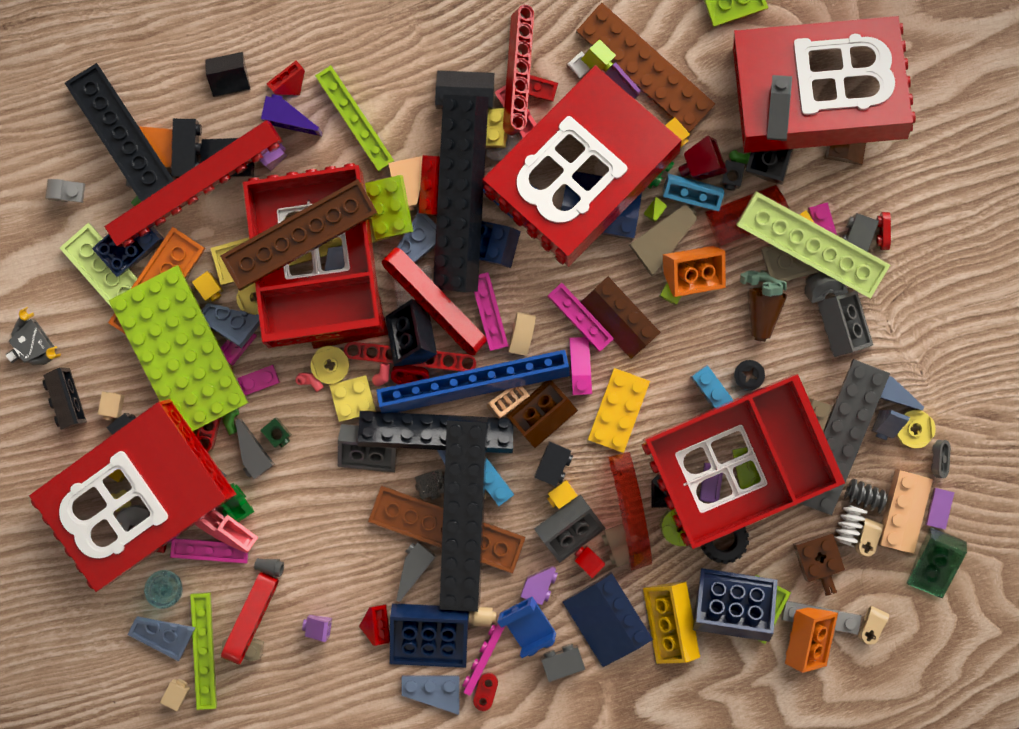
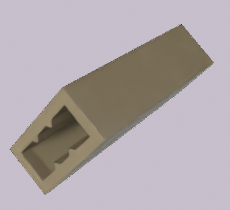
M684 204L629 245L651 276L663 264V254L672 253L697 220V212L692 205Z

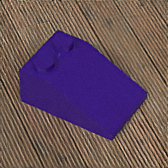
M272 94L271 97H265L261 116L263 122L268 120L275 127L322 137L323 133L320 128L284 100L282 96Z

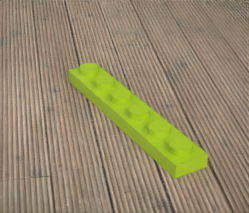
M330 65L315 75L378 172L389 166L388 163L395 162L333 67Z
M211 592L190 594L192 627H196L192 634L196 710L216 709Z

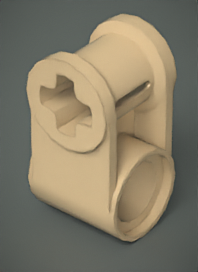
M865 518V521L861 522L863 528L859 529L861 534L857 538L858 543L855 544V550L859 555L872 556L876 551L884 525ZM862 545L868 546L869 550L862 548Z
M870 606L859 630V639L869 645L875 644L888 621L889 614ZM870 632L872 638H867V636H865V633Z

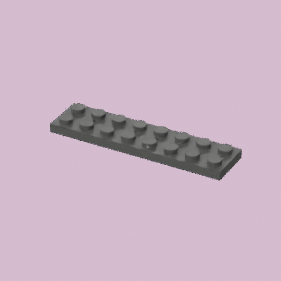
M855 359L851 362L824 429V435L845 482L890 375L887 371ZM845 484L803 501L800 504L832 515Z

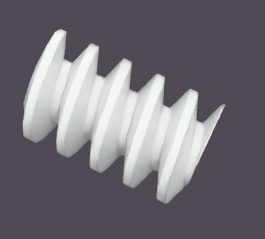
M849 505V507H843L847 514H841L840 517L845 521L838 522L842 529L835 530L840 536H834L835 541L854 547L851 543H858L854 536L861 534L856 528H863L859 521H865L861 514H867L868 511Z

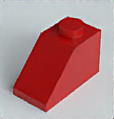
M581 546L574 554L576 556L574 561L592 579L605 566L604 560L588 546L585 548Z

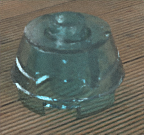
M160 570L153 573L146 581L144 588L147 601L152 606L160 609L173 606L179 601L183 591L180 578L169 570Z

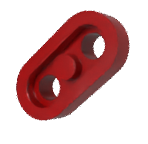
M881 212L880 216L876 218L879 221L877 225L879 227V235L876 237V245L880 246V250H890L891 215L890 212Z
M409 365L394 366L390 376L394 383L405 384L429 379V372L423 367Z
M491 672L481 675L474 695V706L480 711L490 709L497 690L498 678ZM491 680L492 685L486 686L485 681ZM482 698L486 699L487 701L484 705L480 704L479 700Z

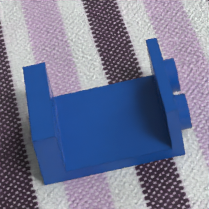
M533 597L499 614L497 622L501 628L507 625L522 648L521 658L533 656L538 650L549 648L554 644L556 632Z

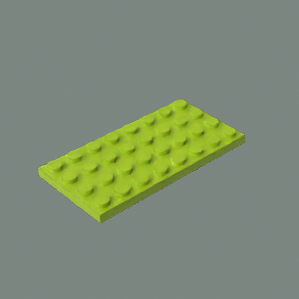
M179 265L108 300L160 401L171 399L192 431L249 403Z

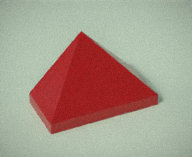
M296 60L266 84L274 94L300 95L305 70Z
M386 604L369 607L359 625L373 646L390 643Z

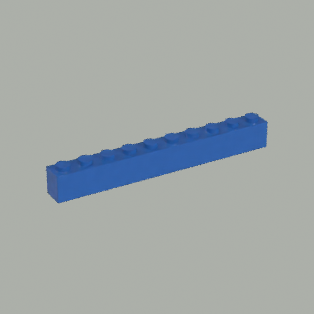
M561 350L377 389L376 392L381 413H398L570 376L566 351Z

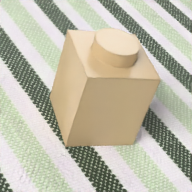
M102 392L98 414L103 415V419L114 421L115 418H119L122 414L125 395Z
M173 679L160 703L178 711L182 707L191 687L187 686L188 683L184 680Z

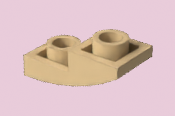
M517 312L512 327L513 333L508 346V352L527 356L536 316Z

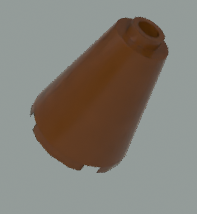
M749 288L751 336L755 337L754 340L765 342L766 339L771 338L787 299V294L783 292L782 295L770 297L762 294V288Z

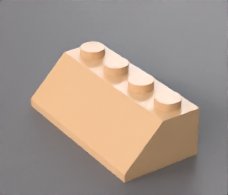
M895 469L882 519L884 527L878 541L879 545L910 553L915 552L933 479Z

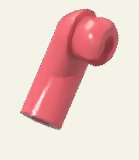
M380 364V373L372 377V383L375 386H382L388 382L390 364Z
M302 372L295 379L298 385H311L316 392L324 388L322 383L314 377L313 373Z

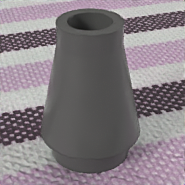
M257 558L254 569L274 578L281 577L284 570V562H281L280 559Z

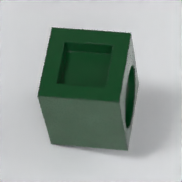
M274 418L260 430L275 448L278 446L283 448L290 442L289 437L292 436L278 418ZM275 429H280L282 432V437L279 440L273 437Z

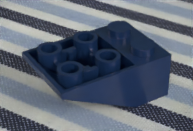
M482 221L480 261L511 268L521 231L509 226Z
M153 226L147 235L136 237L133 239L134 243L126 248L124 246H116L110 235L107 234L92 249L115 276L119 277L153 252L163 242L164 238Z

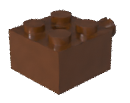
M826 532L793 543L804 579L807 582L817 579L821 580L825 596L837 593L832 576L835 573L844 571L845 568L833 533ZM817 553L823 555L820 561L815 559L818 556Z

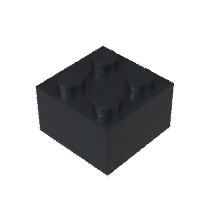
M549 441L534 477L555 487L558 483L562 484L566 474L563 472L565 465L569 466L573 455L570 454L571 450Z

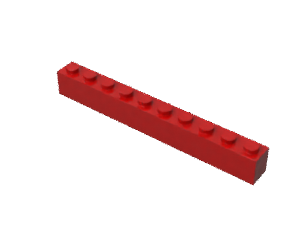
M266 120L104 227L116 246H124L126 248L134 243L133 239L136 237L147 235L153 226L156 225L158 227L167 221L165 218L171 214L175 216L182 212V207L188 204L190 206L196 203L200 195L211 193L215 190L214 186L217 184H224L231 179L230 176L237 172L239 174L247 169L246 165L249 163H256L264 158L263 154L269 151L271 153L280 147L279 144L283 141L271 122Z

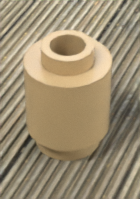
M479 607L478 612L469 611L468 624L491 627L492 623L496 624V612H492L493 608Z

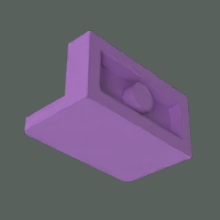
M615 62L612 68L605 74L635 99L640 95L641 90Z

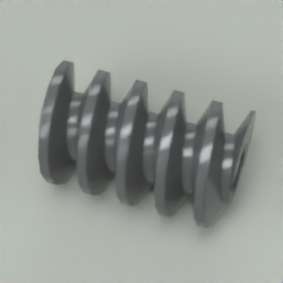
M853 478L847 486L844 499L849 496L850 503L857 499L856 505L858 506L861 502H864L863 508H867L870 504L871 511L878 507V513L881 514L888 498L886 490L882 489L879 491L878 487L872 488L870 484L864 487V482L860 481L857 484V479Z

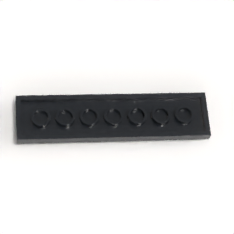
M97 63L64 82L141 202L174 181Z
M360 411L358 446L446 450V429L449 415ZM485 417L488 418L487 452L513 453V423L510 419Z

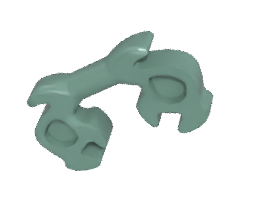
M749 270L740 274V282L742 284L748 282L751 285H757L759 281L765 282L762 285V294L765 296L782 295L783 290H787V282L777 280L763 270L761 272Z

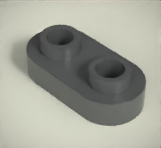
M937 440L932 447L933 464L931 471L936 478H946L949 474L951 447L947 440Z

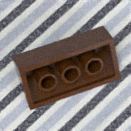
M609 276L581 301V304L614 338V342L630 359L661 333Z

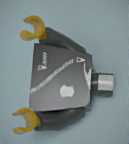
M28 307L19 311V318L12 330V338L9 340L14 349L9 351L6 357L11 363L21 358L24 363L46 365L53 359L60 357L61 354H55L57 346L53 345L39 323L34 319H30L34 316V313L32 312L28 315Z

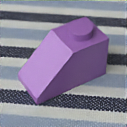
M281 143L277 150L271 153L269 151L263 154L264 158L260 160L270 171L287 156L284 153L286 148Z
M309 615L303 621L302 631H305L306 637L326 642L330 637L332 618Z

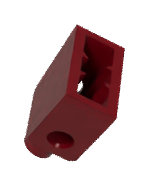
M706 136L685 151L686 163L678 167L682 177L691 174L697 180H704L727 173L717 141L710 136Z

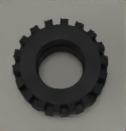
M746 527L734 531V543L726 550L717 549L713 541L701 545L700 548L707 557L717 563L736 562V559L743 557V553H746V547L749 545V534L746 531Z

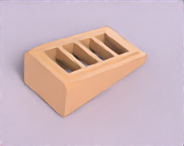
M523 386L506 389L490 401L487 407L494 417L500 419L530 395ZM513 389H516L518 393L522 396L520 399L514 393ZM508 393H509V394L512 396V398L515 400L514 403H513V402L509 399V397L507 396ZM502 398L509 405L508 408H506V406L501 401ZM495 403L499 405V407L502 409V412H500L499 409L495 406Z

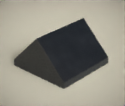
M243 52L205 60L206 76L213 97L251 90Z

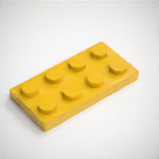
M614 368L587 440L624 453L650 381Z

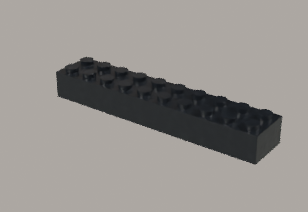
M443 94L433 278L434 284L440 290L465 293L478 292L484 190L482 179L485 172L489 97Z
M449 415L447 419L440 609L478 612L480 607L488 418Z

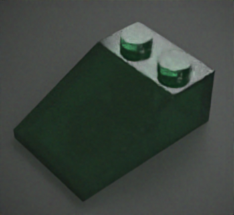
M930 527L921 545L907 584L943 599L967 554V542Z

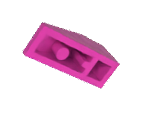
M585 337L569 338L572 395L592 394L589 341Z

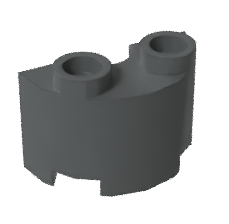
M818 272L806 279L805 295L811 303L825 300V296L829 293H834L835 296L849 293L845 284L823 272Z

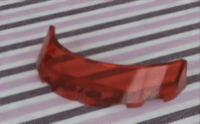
M630 452L607 456L624 527L630 570L652 565L647 523Z

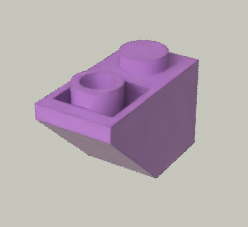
M550 566L528 576L521 592V597L524 599L533 597L536 603L543 605L544 601L547 602L551 593L548 590L550 583L554 584L558 575L555 572L556 568Z

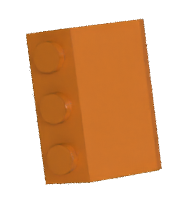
M716 246L663 254V273L672 295L678 297L726 288L725 250Z
M809 607L796 610L793 617L794 622L790 633L789 646L786 651L785 664L802 673L826 667L838 613Z

